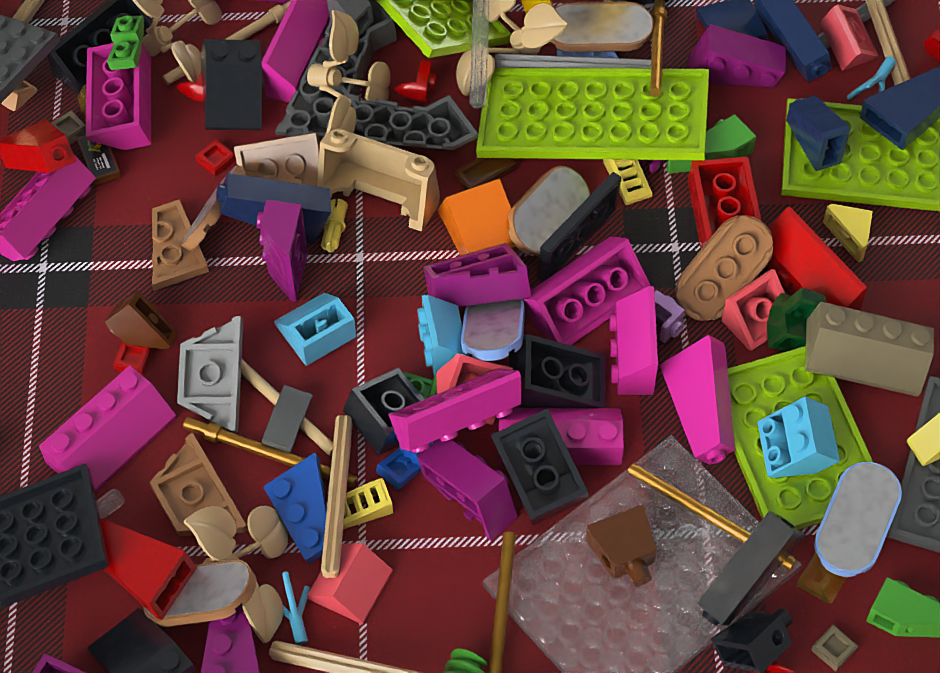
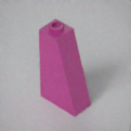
M707 335L661 363L660 368L694 457L711 465L722 462L726 455L735 451L726 348L723 342Z

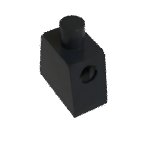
M779 608L773 614L753 611L741 617L710 639L723 666L762 673L791 645L792 640L786 628L793 623V619L789 612L783 608Z

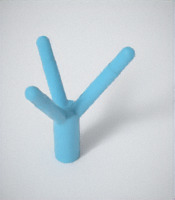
M889 56L886 57L875 76L849 93L847 99H852L865 89H870L876 83L879 84V92L884 91L885 79L896 64V60Z
M285 571L282 576L290 611L283 605V615L290 621L295 644L303 645L308 642L302 614L310 587H304L297 607L289 573Z

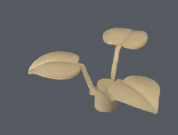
M133 0L147 16L154 18L151 26L146 29L148 34L143 37V44L150 56L154 57L161 51L165 53L168 49H172L175 59L190 82L196 83L201 72V52L194 45H185L181 40L171 43L173 38L172 32L197 13L207 24L213 25L218 23L222 17L219 5L214 0H188L195 9L168 29L166 26H157L164 12V8L160 5L163 0Z
M479 0L478 13L483 20L494 22L501 16L515 30L510 36L512 48L488 47L483 51L480 47L474 46L470 51L464 52L456 70L457 83L461 93L468 96L472 91L485 85L492 77L495 70V60L490 53L518 54L520 52L526 55H536L540 51L541 46L552 41L569 27L568 23L551 5L541 3L528 11L524 19L525 26L520 28L505 14V12L515 6L516 0Z
M332 10L329 49L334 61H324L323 65L312 64L308 69L307 80L311 86L319 87L320 90L327 91L337 97L332 108L326 134L334 129H344L354 133L356 111L351 107V99L332 88L338 86L340 82L367 86L365 100L373 102L376 99L388 101V87L391 79L390 70L386 63L378 61L371 66L368 81L342 77L341 71L335 66L346 63L348 55H353L356 52L359 32L357 24L351 16L341 11Z
M218 506L205 507L194 512L184 520L185 525L193 532L201 548L210 557L205 559L203 564L239 559L259 546L264 556L272 559L280 556L288 544V530L277 510L269 506H259L250 512L247 525L251 537L256 542L232 554V551L236 545V541L233 539L236 533V524L227 510ZM256 582L252 597L244 606L242 604V607L250 625L264 644L271 640L282 621L283 604L279 594L272 586L268 584L259 586Z

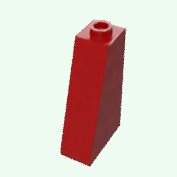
M47 120L0 139V157L5 168L51 173L76 162L66 135Z
M100 518L109 561V567L104 568V570L155 618L162 621L197 567L186 551Z

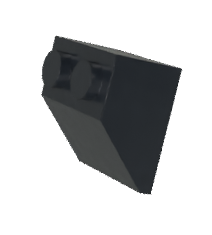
M398 367L351 389L343 412L351 416L354 426L379 456L400 445L388 414L424 400V398Z

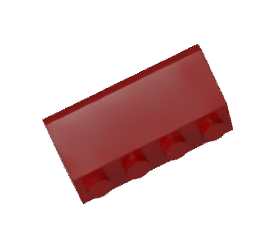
M748 157L691 161L688 185L701 249L717 229L732 217L748 215L762 221Z
M790 206L786 208L769 227L773 238V253L764 268L768 270L775 269L782 287L786 288L791 295L801 288L825 295L826 302L829 304L860 311L867 291L866 285Z

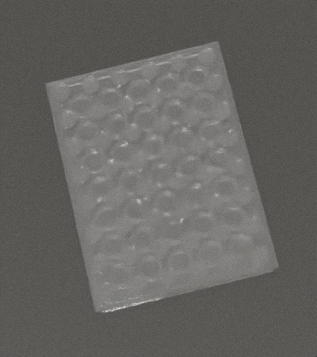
M672 435L635 463L752 533L759 525V522ZM628 468L514 556L508 614L562 673H676L712 643L711 637L729 626L722 625L721 623L717 626L713 625L702 616L701 613L704 609L697 603L744 543L628 474ZM643 505L657 552L655 563L647 567L652 576L651 581L643 586L635 587L629 574L619 578L611 577L585 538L587 525ZM797 560L791 571L780 566L732 623L749 613L801 569L802 564ZM500 568L483 580V587L495 600L497 597Z

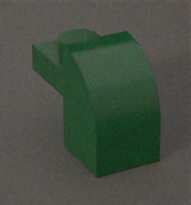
M803 288L792 296L781 293L771 306L768 315L767 337L769 348L787 352L805 346L807 318L820 302L827 303L826 296Z

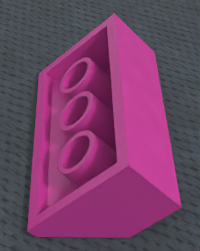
M327 0L291 1L261 62L266 97L289 103L295 91H298L301 85L300 81L317 47L321 46L325 38V31L330 23Z
M114 43L88 48L86 84L87 140L122 150L151 145V56L144 44L142 43L137 68L110 70L107 63Z
M76 156V162L51 173L37 172L0 213L1 255L12 261L30 259L38 251L37 245L40 241L47 239L55 232L56 227L54 225L73 211L74 207L72 205L75 201L82 199L90 192L91 187L89 185L96 177Z
M610 236L530 290L531 297L522 298L532 322L549 340L572 345L608 320L610 314H615L617 301L651 285L629 240Z
M129 365L42 442L39 448L46 464L58 474L86 463L91 470L94 490L96 492L177 417L152 383Z
M498 368L388 414L401 449L419 453L430 448L429 443L440 439L441 442L453 439L458 436L457 431L468 427L469 430L476 429L485 425V419L495 415L496 418H501L513 413L512 408L521 404V375L519 370Z
M512 408L513 413L499 418V431L547 408ZM548 408L575 465H622L624 441L623 419L620 408ZM499 454V464H504Z

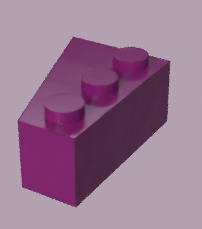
M710 24L688 55L687 69H709V84L774 88L786 72V46Z
M507 243L423 266L428 295L455 304L458 307L531 297L527 267Z
M438 439L430 445V448L417 456L423 476L450 502L454 499L457 500L467 510L464 512V516L470 522L476 518L485 529L484 535L490 541L518 519L507 486L509 484L507 477L500 470L494 471L479 455L473 456L460 441L456 440L454 442L450 439L441 442Z
M242 603L235 608L237 612L232 616L209 622L201 673H260L252 626L244 613Z

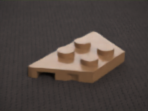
M193 433L189 434L185 438L186 443L177 454L173 453L167 460L165 468L158 471L149 482L178 537L195 536L185 525L184 520L194 512L210 506L222 507L230 513L236 524V533L248 531L246 523Z

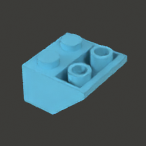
M327 293L317 296L274 321L276 327L305 366L356 338L354 317L338 297Z
M423 295L422 308H417L420 340L421 342L424 341L426 367L432 366L435 377L436 372L457 353L465 355L461 345L462 322L457 305L430 295Z
M803 397L757 422L767 476L770 478L816 474L840 462L829 407L808 397Z

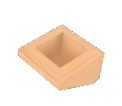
M23 80L1 104L12 111H16L37 93V88Z

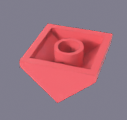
M837 4L819 23L842 71L879 57L856 9Z
M775 269L769 270L728 297L725 301L722 322L751 351L768 340L767 320L769 311L776 298L781 293L785 294Z
M457 353L436 372L437 394L498 368L513 370V368ZM496 416L485 419L486 424L493 425Z
M363 543L342 544L339 575L336 578H325L322 576L321 571L308 592L307 599L363 625L393 573V569Z

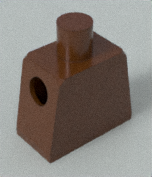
M643 505L587 525L585 539L611 577L619 578L629 574L635 587L643 586L651 581L652 576L647 567L655 563L657 551Z

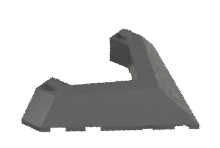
M368 0L371 3L374 21L359 36L356 52L353 55H348L346 63L335 66L341 71L342 77L364 80L373 52L397 40L394 20L375 0ZM331 21L325 31V38L321 46L317 47L300 81L301 85L298 91H295L286 108L287 113L282 123H279L275 130V135L298 136L318 132L319 139H323L326 135L332 108L337 97L327 91L320 90L319 87L311 86L307 80V73L312 64L323 65L324 61H334L329 49ZM340 82L338 86L332 88L351 99V107L356 111L354 134L389 145L455 150L478 138V133L450 95L427 107L414 106L413 108L398 106L397 102L376 99L373 102L360 99L358 95L362 85Z

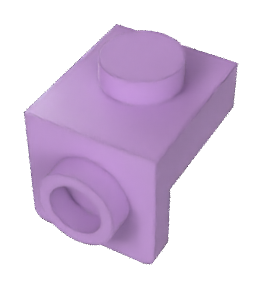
M656 290L654 292L656 320L663 324L659 340L666 343L671 336L673 338L677 337L684 328L683 317L685 310L677 305L672 297L665 296Z

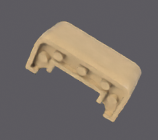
M344 129L329 131L320 141L317 187L330 188L331 198L333 193L343 191V195L349 197L353 189H357L402 204L401 215H409V227L421 232L438 208L440 200L435 166L430 159L423 155L408 152L348 132Z

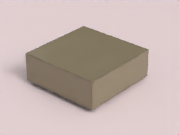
M72 110L51 123L66 135L69 145L77 141V137L86 135V125Z
M832 625L812 646L811 651L834 671H837L854 654L858 645L835 625Z

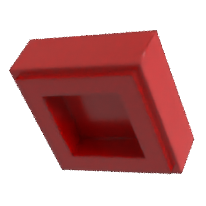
M217 139L195 155L196 161L215 177L236 161L235 154Z
M122 341L113 364L114 369L123 372L130 365L143 376L153 351L152 348L125 344Z

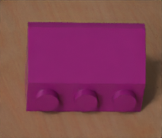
M266 200L264 211H259L257 216V228L261 229L259 242L260 245H264L262 260L266 261L269 275L289 300L297 302L308 256L302 204Z

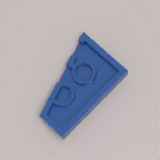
M313 453L263 486L308 564H311L323 554L327 513L324 495L326 492L320 474L319 456L316 453Z

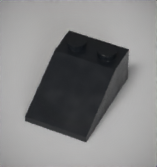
M204 39L200 58L205 130L261 131L262 58L260 41Z
M529 334L523 336V343L518 351L515 352L514 349L509 351V366L513 370H519L521 375L520 406L529 408H606L605 354Z
M548 408L491 435L532 525L589 499L588 490Z
M139 608L87 647L88 652L106 673H196L193 663L177 644Z

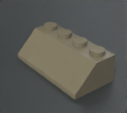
M820 302L807 318L805 371L917 397L921 394L934 355V328L825 302Z

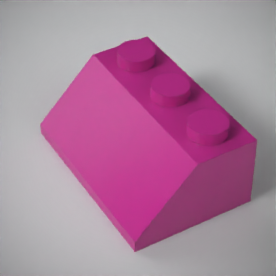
M648 286L617 301L615 314L609 315V330L615 331V339L610 340V357H616V365H611V383H617V395L654 394L658 368L654 286Z

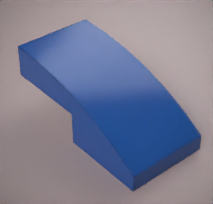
M399 446L398 450L377 464L376 472L398 491L422 471L417 456L422 452L413 453L412 450L407 451Z

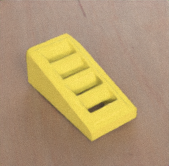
M603 159V164L609 175L615 172L621 176L619 193L626 206L652 197V191L638 160ZM628 166H629L628 169L619 171V169H622V168H625V167H628ZM633 176L635 177L634 179H631V180H628V181H625V182L623 181L624 179H627V178H630V177H633ZM638 185L640 186V189L631 192L627 190Z
M383 478L371 481L346 493L343 529L393 514L392 501ZM378 495L380 502L375 504L373 497ZM366 499L368 507L363 509L361 501ZM354 503L357 512L351 514L348 505Z

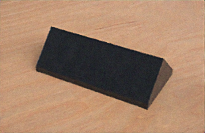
M107 0L60 38L57 46L47 55L53 76L77 94L82 95L86 91L87 49L113 43L110 34L117 18L143 15V37L148 34L146 29L151 26L152 18L147 16L133 0Z

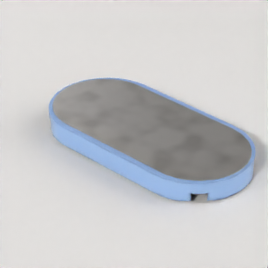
M515 299L466 306L461 334L463 353L467 356L472 354V357L479 360L494 361L509 356V351L513 349L515 352L518 351L523 343L525 321L523 300Z
M873 462L857 463L846 469L839 479L817 531L814 543L815 551L822 565L836 575L843 577L856 576V574L865 573L870 570L876 563L902 496L899 480L885 466Z

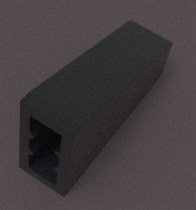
M769 511L697 603L704 609L701 613L702 616L715 626L719 623L730 625L806 535L783 516Z

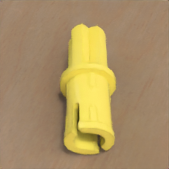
M336 199L331 200V214L323 227L325 230L321 247L329 253H333L334 250L338 249L341 233L346 228L344 219L348 204L342 199H338L337 207H335Z

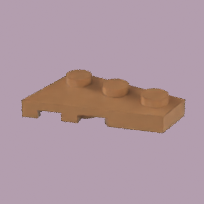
M318 132L234 147L237 165L246 171V176L317 186L320 149Z
M180 199L152 208V287L154 291L209 272L199 245L190 251L181 246V242L191 228V225Z

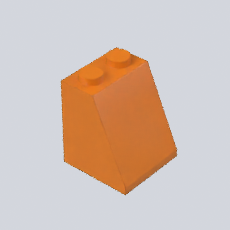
M500 179L448 196L439 206V215L460 256L507 243L516 255L519 254L518 248L509 236L510 221L507 222L511 206Z

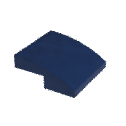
M726 0L696 8V18L705 29L711 24L759 39H767L764 24L750 0Z

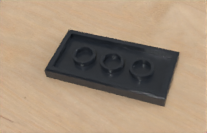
M612 172L540 247L537 278L544 282L553 276L616 210L621 176Z

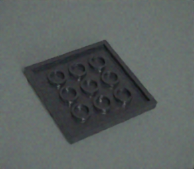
M86 463L0 496V609L109 567L91 470Z

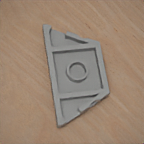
M235 316L231 318V322L217 329L213 327L205 331L200 337H193L180 344L177 403L233 433H238L243 340V318L241 316Z

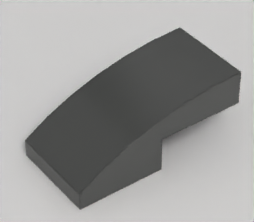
M284 385L261 443L291 453L313 395Z

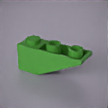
M735 114L726 120L722 119L713 128L706 131L705 160L747 157L754 151L756 135ZM668 160L666 171L669 174L690 171L691 161L697 160Z
M887 577L866 622L894 636L940 638V602L933 596L922 595L912 590L902 581L892 580Z

